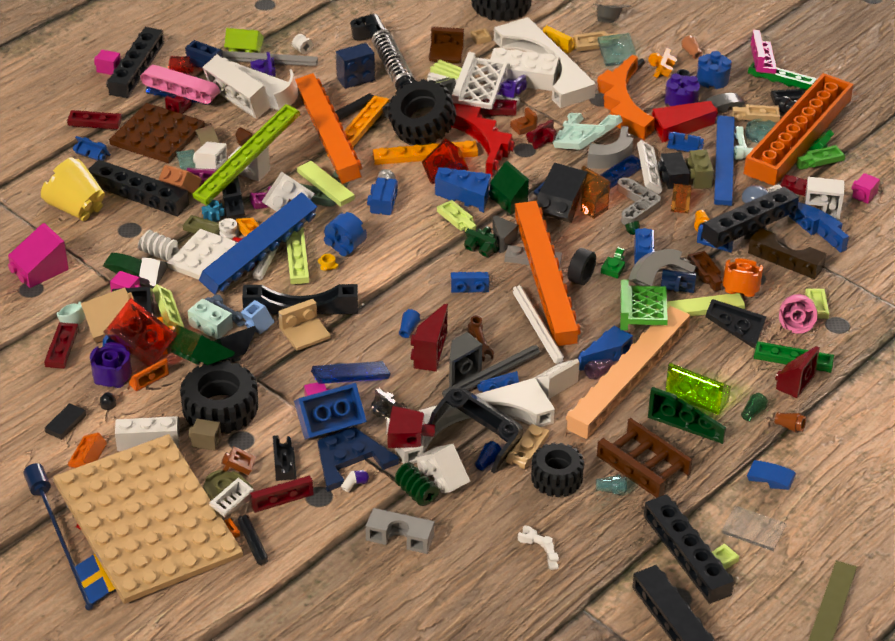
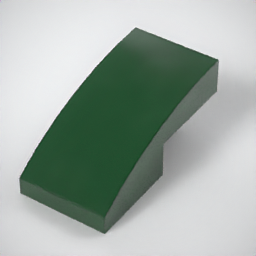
M111 253L103 267L116 274L119 271H123L139 277L142 260L121 253Z

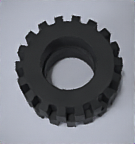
M554 442L551 445H543V448L539 447L536 453L533 454L531 481L534 483V487L536 489L539 488L541 493H547L546 495L548 496L555 495V497H560V495H563L565 497L569 493H575L576 489L581 487L583 481L584 460L582 454L579 453L578 449H573L571 445H564V443L556 444Z

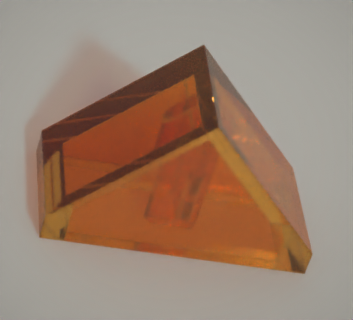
M674 184L671 212L689 214L692 186Z

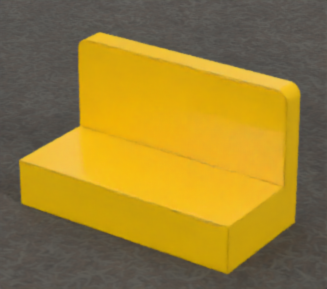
M549 26L543 28V32L563 52L569 54L576 49L572 37Z

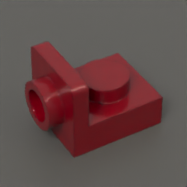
M177 95L175 98L165 97V106L168 110L183 114L192 106L191 100Z

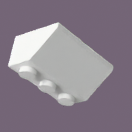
M179 416L116 419L115 438L117 451H124L168 434L177 448H179Z

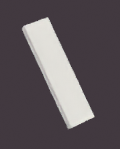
M640 140L637 143L645 187L659 195L662 192V185L654 147Z

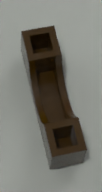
M762 228L758 229L750 238L748 253L814 280L823 270L827 254L811 247L803 250L787 249L777 242L775 233Z

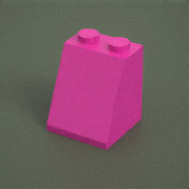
M45 223L41 224L8 255L9 270L11 273H15L19 280L29 288L69 270L64 240Z

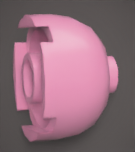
M801 294L791 295L781 304L779 321L785 329L792 330V333H805L811 330L817 321V308L813 300L808 296Z

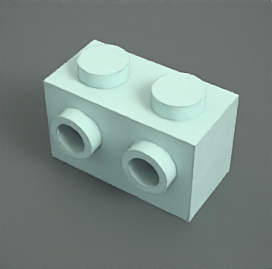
M203 298L187 311L189 325L215 339L223 337L233 328L232 313Z

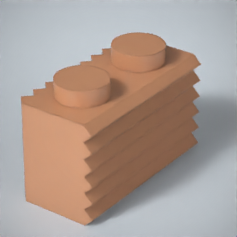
M164 165L159 177V181L182 188L189 193H194L199 188L202 180L199 176L189 171L169 165Z

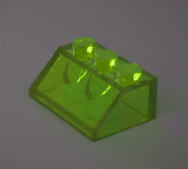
M669 363L665 391L678 395L692 405L720 415L729 401L731 386Z

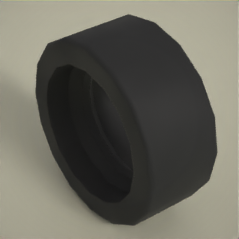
M579 248L574 253L568 267L569 281L580 285H585L589 281L596 265L595 252Z

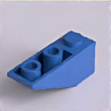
M614 325L611 329L605 331L597 341H593L589 348L579 354V370L582 371L618 361L621 355L626 354L632 345L633 335L620 330V328Z

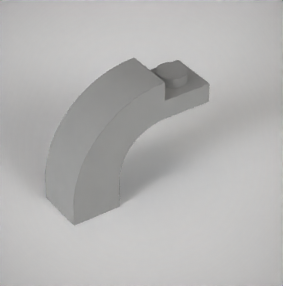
M621 126L620 137L612 144L600 145L590 143L587 168H612L623 164L630 158L633 138L631 134H628L627 126Z
M674 249L654 251L644 255L636 262L628 280L640 286H652L657 271L663 266L688 273H694L696 266L690 264L688 259L680 258L681 251Z

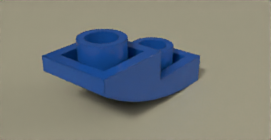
M757 460L753 461L747 474L749 481L766 482L770 488L785 490L790 489L796 476L795 471L786 467Z

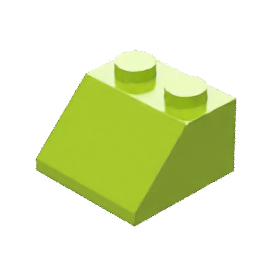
M226 28L224 48L233 52L259 53L264 36L258 30Z

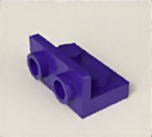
M266 52L267 60L258 59L250 61L251 69L276 77L274 58L270 57V52Z
M522 75L516 80L507 79L502 82L498 95L515 98L525 91L527 87L526 75Z

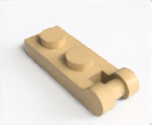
M531 424L515 448L509 452L506 462L511 465L517 464L520 468L526 470L532 462L533 454L548 439L550 430Z

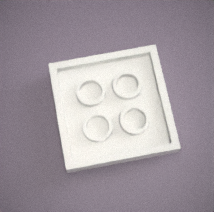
M199 229L167 262V266L169 269L199 280L202 271L238 242Z

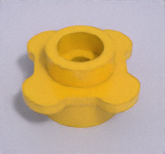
M332 254L322 255L318 259V263L321 265L320 269L326 271L338 268L335 256Z

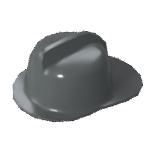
M593 4L597 6V20L606 23L616 21L621 14L622 8L631 7V5Z

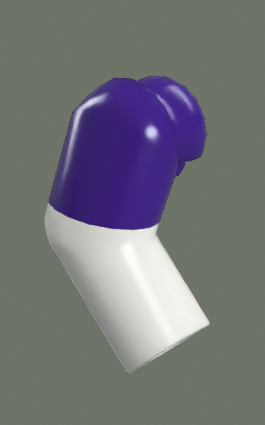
M363 470L351 471L341 485V488L349 493L354 484H366L369 480L368 473Z

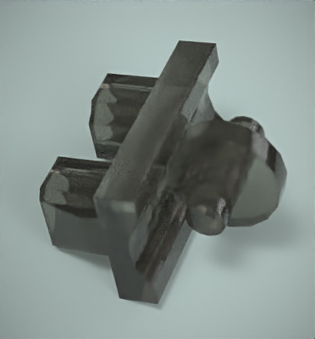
M380 388L375 390V398L371 403L372 412L375 416H383L386 419H390L392 406L407 409L404 403H397L394 395L390 392L385 393Z

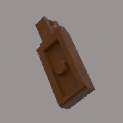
M705 251L689 254L687 259L690 261V264L696 266L695 271L705 284L709 283L710 288L714 292L721 290V271Z

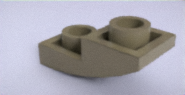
M212 125L196 130L201 147L206 142L219 143Z

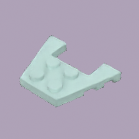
M569 113L567 116L568 121H564V128L557 133L553 145L555 148L581 150L622 122L621 115H608L599 125L579 124L583 120L581 113Z

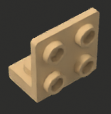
M314 299L278 311L279 328L296 350H301L331 338L330 333L317 318V305Z

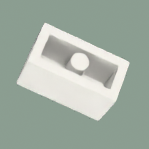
M206 142L194 153L193 162L195 163V168L219 169L227 161V144Z

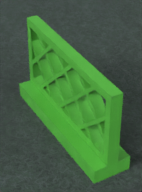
M621 280L620 330H628V324L667 325V294L665 286H629V280Z

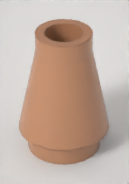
M686 36L681 42L682 48L693 56L694 59H698L702 56V52L696 38Z

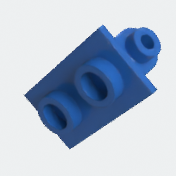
M669 133L667 148L686 152L703 149L704 139L701 136L688 135L687 140L683 133Z
M75 137L78 143L73 146V151L76 154L86 157L89 153V158L102 161L105 160L106 155L110 156L105 144L92 142L86 137Z
M518 372L480 381V384L477 385L478 390L483 393L518 383Z

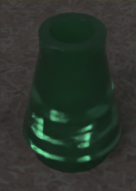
M761 393L752 394L741 413V417L746 421H751L752 418L767 408V398Z

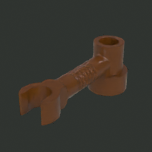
M475 315L471 317L467 332L482 343V361H485V354L490 355L493 360L494 351L490 349L485 340L482 318Z

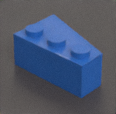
M439 167L435 177V195L453 200L454 202L456 200L464 202V206L470 207L472 205L484 213L489 198L491 174Z

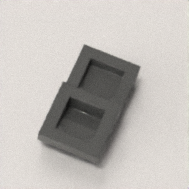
M723 93L706 99V101H711L720 112H727L729 106L743 107L745 103L737 93Z

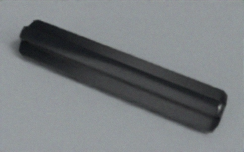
M369 93L335 111L339 121L364 108L374 95Z
M239 516L238 524L257 564H266L268 556L249 516Z

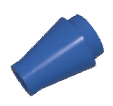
M408 309L403 313L399 331L401 337L409 338L410 334L420 323V314L417 311Z

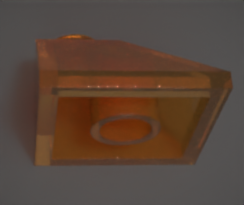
M582 166L581 170L587 171L588 175L580 196V210L595 219L608 210L611 181L586 166Z

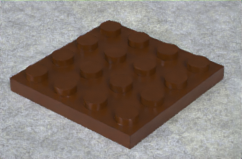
M146 103L109 139V143L112 146L169 164L197 135L196 130L205 127V121Z

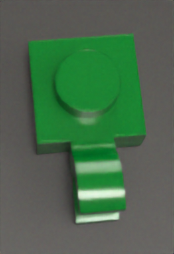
M618 247L613 258L607 257L601 267V274L619 278L625 268V261H623L625 249Z

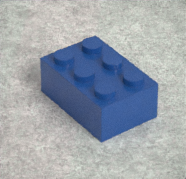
M356 383L294 400L305 440L367 422Z

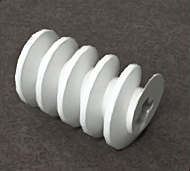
M148 230L138 242V249L165 261H169L179 251L177 240H171V238L165 237L162 234L159 235L157 232L154 233L152 230Z

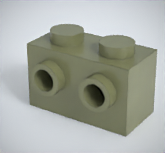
M701 149L691 150L689 158H686V165L689 169L694 189L712 188L713 168L708 151Z

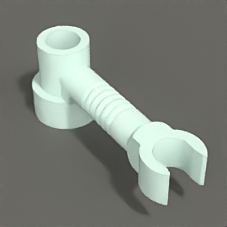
M735 126L736 133H734V137L738 140L739 146L734 147V159L742 160L746 158L753 148H747L743 127Z

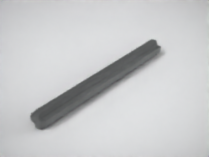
M533 345L443 390V398L451 389L462 388L469 391L477 387L480 381L494 378L540 354L539 347Z

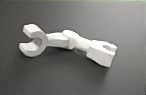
M524 526L523 533H518V541L533 544V542L540 544L547 553L549 569H558L557 561H559L557 552H554L552 538L540 536L530 526Z

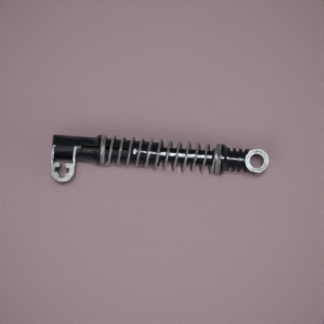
M377 14L355 18L350 22L354 40L360 41L371 38L372 44L396 90H401L403 85H409L412 81H415L391 33L385 29Z

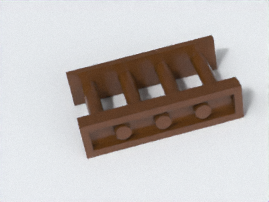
M632 418L628 419L627 433L614 443H610L605 438H602L598 441L597 457L656 498L664 495L665 481L680 470L687 476L691 474L693 459ZM632 439L640 443L638 447L628 454L619 449ZM648 449L657 454L645 464L635 460ZM662 460L672 465L660 475L651 471Z

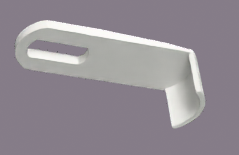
M230 61L232 65H237L244 73H249L255 80L261 81L265 85L271 109L279 111L285 104L291 106L296 101L299 90L292 69L289 70L290 80L287 82Z

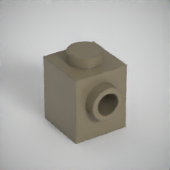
M196 419L188 433V437L191 438L192 447L216 451L221 439L220 422Z

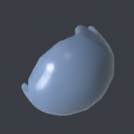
M751 185L743 191L742 201L746 204L768 194V190L761 185Z

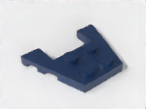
M354 426L317 440L327 492L337 489L343 484L344 479L338 472L342 468L371 457L376 460L382 470L399 464V457Z

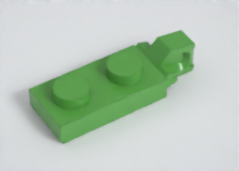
M836 145L807 151L805 155L797 158L796 166L799 169H807L808 167L813 168L844 161L845 154Z

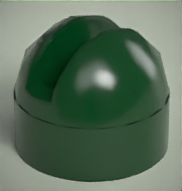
M639 220L625 224V228L630 235H635V229H640Z

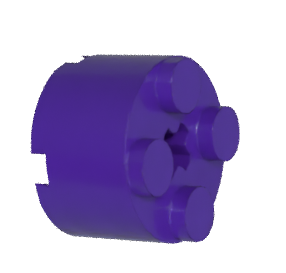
M672 74L671 78L666 82L665 104L676 106L697 103L700 90L698 78L695 76Z
M115 342L105 343V346L101 348L97 346L90 354L94 383L107 387H123L132 374L129 351L126 350L124 345Z

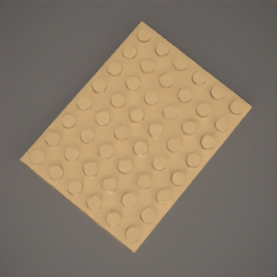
M169 434L53 476L55 485L123 604L243 557V551L220 514L209 505V502H211L210 498Z

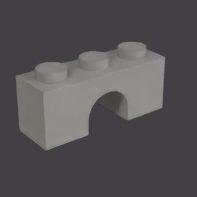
M373 508L366 524V541L386 545L390 537L403 535L407 537V550L427 554L434 538L435 521Z

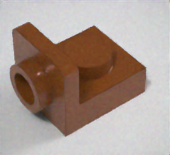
M527 107L525 108V116L510 121V127L518 135L533 131L537 128V114Z
M233 446L230 453L226 452L222 458L221 464H224L222 470L227 472L230 467L249 475L256 456Z

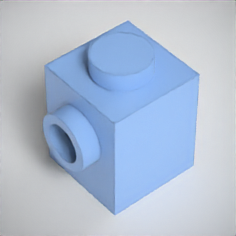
M256 300L241 311L246 320V327L256 326V332L259 334L268 330L275 323L266 306Z

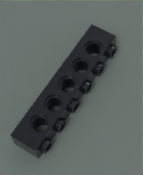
M144 27L142 32L138 34L129 51L120 60L118 67L114 69L111 77L107 79L106 86L109 90V95L129 98L140 81L141 74L150 66L164 45L163 30Z
M99 159L88 169L104 191L177 217L189 206L188 191Z
M786 187L779 188L704 222L702 238L716 248L797 212L799 196Z
M667 494L646 501L644 518L707 602L711 604L732 596L734 586L732 575L727 573L721 561L711 552L709 545L705 544L700 538L699 532L690 525L688 518L680 512L676 502L672 501Z

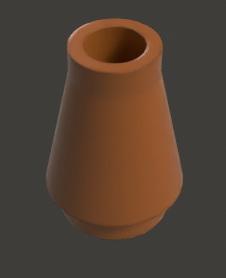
M777 412L774 423L795 433L798 431L803 432L806 425V417L802 416L801 413Z

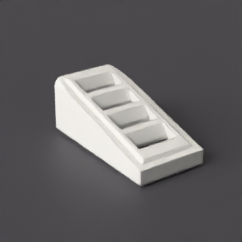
M237 478L209 502V505L223 517H226L251 500L250 493L254 492V489L240 478ZM227 499V500H228L229 502H231L232 504L229 505V504H228L226 501H224V500ZM219 503L223 504V505L226 507V509H223V508H222L220 505H218V504H219Z

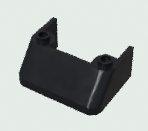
M462 388L449 390L432 411L428 424L435 425L449 406H452L499 435L507 443L496 457L491 472L495 473L507 458L509 452L513 450L521 439L523 427L470 391Z

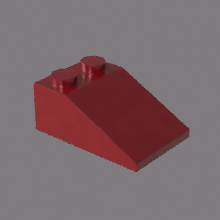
M443 304L417 327L415 334H412L410 345L414 346V349L412 348L411 351L414 369L437 372L448 333V304Z

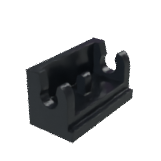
M278 435L273 436L276 481L297 479L294 447H292L289 436L286 438L287 442L283 444L280 443Z

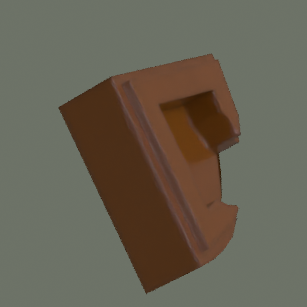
M242 127L236 131V140L240 146L244 145L253 136V133Z

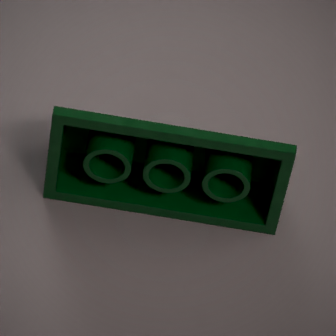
M176 325L166 346L172 348L171 353L197 365H200L201 362L209 365L229 358L235 353L207 337L179 325Z

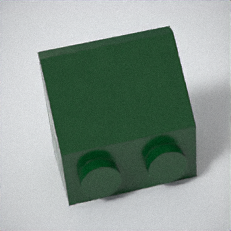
M506 161L490 181L489 197L510 215L514 214L515 203L528 202L529 179L510 162Z

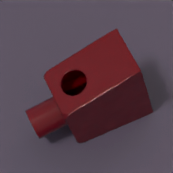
M392 406L387 433L388 448L420 447L423 436L435 437L436 425L424 424L423 412Z

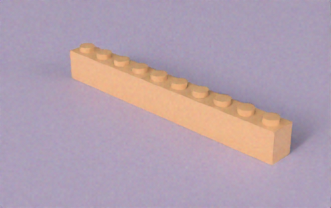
M670 306L667 309V325H650L649 329L641 334L639 340L630 346L627 353L622 354L619 361L610 367L609 372L599 379L596 386L591 387L588 394L579 400L577 406L568 412L566 416L567 430L588 439L689 329L690 314Z

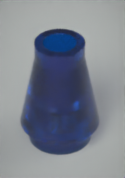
M494 441L485 443L478 459L474 463L475 467L480 471H484L495 462L502 448Z

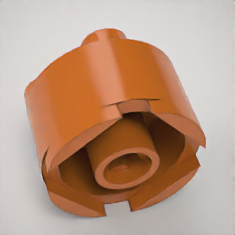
M737 258L735 262L731 263L730 260H727L723 277L725 292L729 294L742 293L747 297L755 296V293L760 290L763 266L760 264V267L756 266L757 262L749 259Z

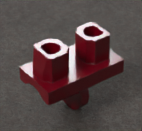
M548 120L544 124L538 125L535 130L526 133L527 142L532 143L533 149H538L547 142L551 143L556 139L557 132L554 129V121Z

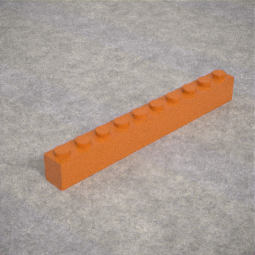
M314 73L295 79L299 95L341 184L361 178L360 170H362L360 160L357 158L350 140H348L347 134L343 129L342 123L339 121L337 113H335L328 95H326L324 87H322L320 78L316 79Z
M537 201L515 203V219L551 336L557 346L577 344L578 335L581 334L580 325L576 324L575 310H571V298L567 297L566 283L563 284V273L559 271L558 258L554 257L555 248L554 245L550 244V233L546 232L547 224L546 220L542 219V208L538 207Z

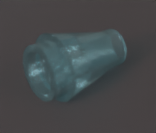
M621 475L597 478L596 491L617 495L626 493L627 478Z

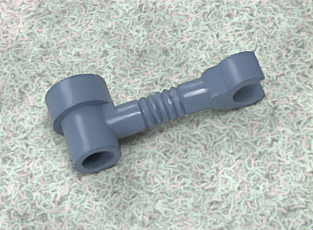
M219 294L211 298H205V300L232 313V320L237 326L245 324V321L242 320L244 317L241 312H235L224 305L223 299Z

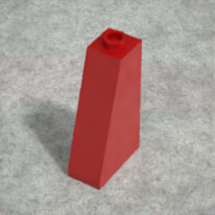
M711 101L655 108L652 111L654 128L662 142L669 141V133L678 132L686 135L714 125L715 119L718 116V110Z

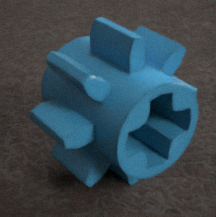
M212 200L207 206H202L204 219L214 222L219 221L220 216H224L222 203L219 204L218 201Z

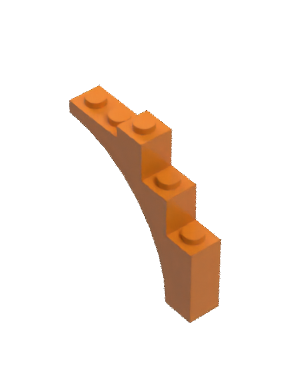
M632 54L618 68H615L613 72L607 69L603 74L599 75L597 79L598 91L604 94V108L611 110L610 115H621L622 122L615 127L621 129V126H627L628 133L645 140L654 131V117L636 106L626 89L630 78L638 70V57Z

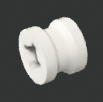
M298 34L294 37L292 46L294 49L299 50L300 53L307 54L312 49L313 42L303 34Z
M227 218L219 222L220 236L230 240L238 236L237 222L234 219Z

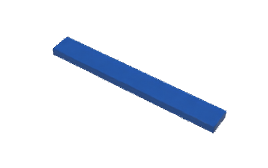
M717 116L715 205L732 206L733 116Z

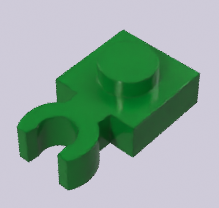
M829 129L826 133H822L810 145L808 150L812 151L827 147V143L834 135L832 130Z

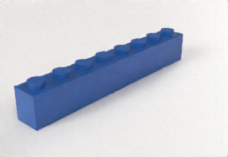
M301 192L202 271L199 281L214 295L220 291L224 292L232 281L236 282L239 280L244 271H250L258 260L261 262L267 256L270 250L272 252L275 251L280 242H286L294 231L298 232L304 226L306 221L308 223L311 222L316 216L315 211L318 206Z

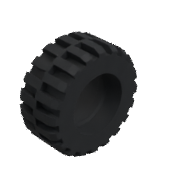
M471 0L473 9L481 17H486L488 20L509 21L523 17L530 10L532 0Z
M421 79L418 82L415 80L409 85H403V88L401 90L398 89L395 93L396 95L392 96L391 103L388 105V118L398 138L407 144L428 145L431 142L435 143L439 138H444L445 134L450 132L451 126L455 123L456 110L447 88L439 82L427 81L426 79ZM433 107L425 116L411 118L419 109Z
M217 361L209 365L197 366L186 375L181 384L180 394L183 416L192 426L196 419L220 422L221 433L229 434L233 430L238 431L242 429L243 425L247 426L257 414L256 411L259 406L257 382L254 375L245 367L242 368L238 363L231 364L230 361ZM217 395L231 396L222 400L208 399Z

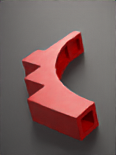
M454 103L456 118L454 125L451 127L470 135L482 145L488 155L486 174H491V177H493L494 172L498 171L499 160L502 161L503 157L508 158L510 151L513 152L515 142L512 141V134L499 132V128H496L497 121L483 118L481 107Z

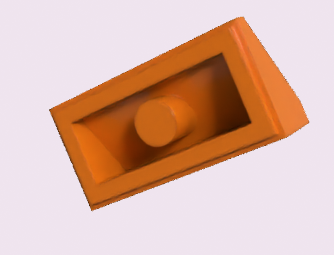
M165 358L133 375L129 385L135 391H138L168 375L167 359Z
M100 433L83 436L67 465L77 468L98 460L107 442Z

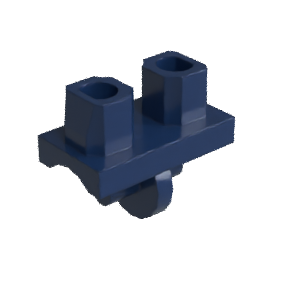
M663 269L661 286H665L667 290H675V292L694 293L697 274Z

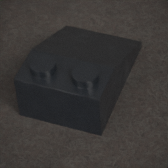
M554 163L536 200L538 207L542 208L543 215L572 223L588 172Z

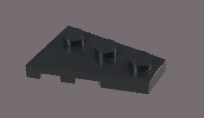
M714 299L711 300L705 316L754 349L767 318L766 316Z

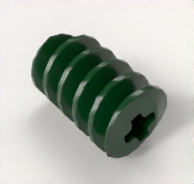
M411 462L401 465L395 474V483L420 506L432 503L440 493L439 487L435 486L433 481H429V478L424 476V473L419 471Z

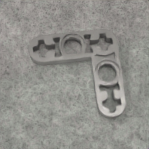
M624 177L618 180V192L635 201V203L622 211L621 222L624 225L638 220L641 221L660 207L661 197L657 193L630 178Z

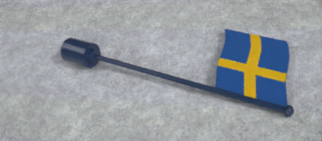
M39 463L31 464L24 469L23 475L31 494L42 496L86 603L85 609L90 611L93 609L94 604L116 590L95 554L80 564L74 565L46 497L51 484L44 467Z

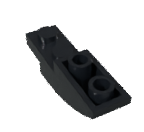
M237 176L222 191L227 218L234 220L246 218L239 177Z

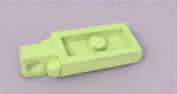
M453 200L437 206V212L460 231L464 230L466 232L468 228L476 231L477 225L474 224L473 217Z

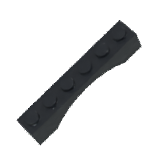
M338 284L325 292L306 296L282 294L264 285H243V310L256 300L265 305L269 313L274 315L279 314L278 311L314 299L317 305V314H358V284Z

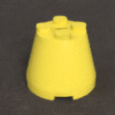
M71 157L60 163L53 170L55 174L50 178V181L44 182L42 186L41 198L46 203L82 221H86L91 213L94 211L99 212L103 207L101 202L105 193L85 164L79 159Z

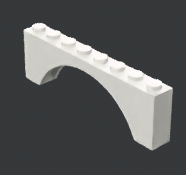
M528 17L494 27V42L500 48L559 56L558 72L560 78L553 85L552 100L560 109L595 98L596 83Z
M535 378L476 394L477 397L510 418L522 421L528 425L534 424L543 427L554 423L555 409ZM436 406L419 410L424 413V424H428L431 413ZM449 406L435 424V436L446 427L471 417L457 408ZM390 419L386 420L387 433ZM423 436L420 447L395 448L402 463H418L416 457L425 453L434 437Z

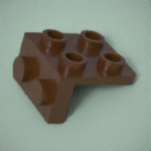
M431 27L429 61L438 63L440 59L452 64L461 63L464 47V28Z

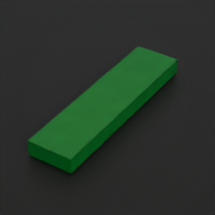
M757 341L754 359L786 365L809 350ZM819 352L816 370L831 373L834 355Z

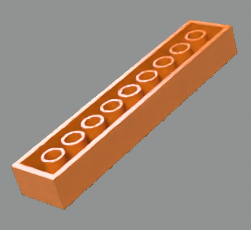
M823 73L746 156L744 174L775 186L797 162V158L807 151L810 145L851 101L854 84Z

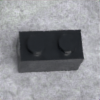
M682 152L661 154L660 161H658V170L662 173V181L666 183L667 188L689 187L690 172Z

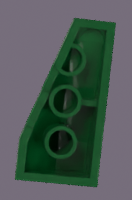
M655 387L651 388L648 410L649 419L721 444L724 443L726 432L724 425L678 395Z

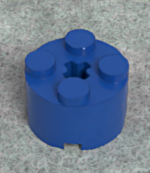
M712 51L711 54L700 56L697 67L699 84L706 88L714 86V89L727 86L730 79L732 61L726 56L721 55L719 51Z
M350 212L340 213L326 225L324 229V242L338 251L341 256H347L366 240L367 231L366 229L363 230L361 226L363 223L356 215Z

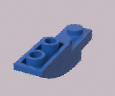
M798 202L797 212L788 215L809 234L818 233L839 252L847 250L849 236L842 231V223L831 215Z

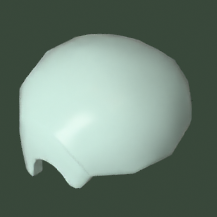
M82 302L63 307L57 312L58 320L63 323H75L78 325L83 323L86 317L81 305Z

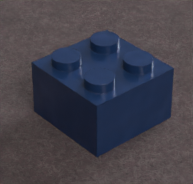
M367 43L336 51L337 79L345 89L375 81V53Z

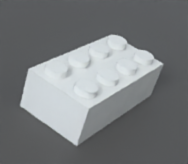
M494 48L490 60L508 62L502 82L507 79L516 80L520 76L526 75V88L552 91L558 75L559 56ZM495 67L494 69L496 71L501 69L502 67ZM492 77V78H490V80H491V81H494V80H497V78H496V77Z
M216 55L203 66L207 80L218 85L220 89L219 94L255 119H258L271 107L269 96L265 91V85L261 81L255 80L249 73H244L237 65H232L225 57L222 58Z

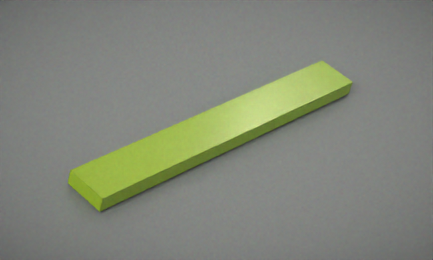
M285 104L192 194L193 198L207 206L300 116L299 110Z

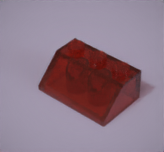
M132 298L126 302L103 331L104 334L116 343L124 345L130 354L147 367L154 365L177 335L176 332Z

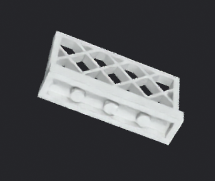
M468 52L452 93L453 103L492 109L508 62L476 58L475 53ZM477 64H482V65H485V66L482 67V68H479V67L477 66ZM495 67H502L501 69L496 71L494 69ZM490 70L492 73L485 75L483 72ZM477 74H479V75L481 76V77H479V78H477V79H475V78L473 77V76H475V75H477ZM496 77L497 80L491 81L490 78ZM483 81H486V82H487V84L482 85V86L479 84L480 82H483ZM473 85H476V86H477V88H475V89H473V90H471V89L469 88L470 86H473ZM490 87L493 88V90L490 91V92H487V91L485 90V89H488V88H490ZM478 92L483 93V95H480L478 97L475 94ZM468 96H472L473 99L467 100V99H464V98H466V97H468ZM488 98L490 102H482L481 100Z

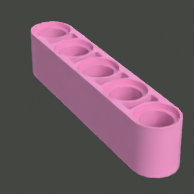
M157 65L149 66L140 76L142 83L146 86L204 104L211 103L220 93L218 85L213 82Z

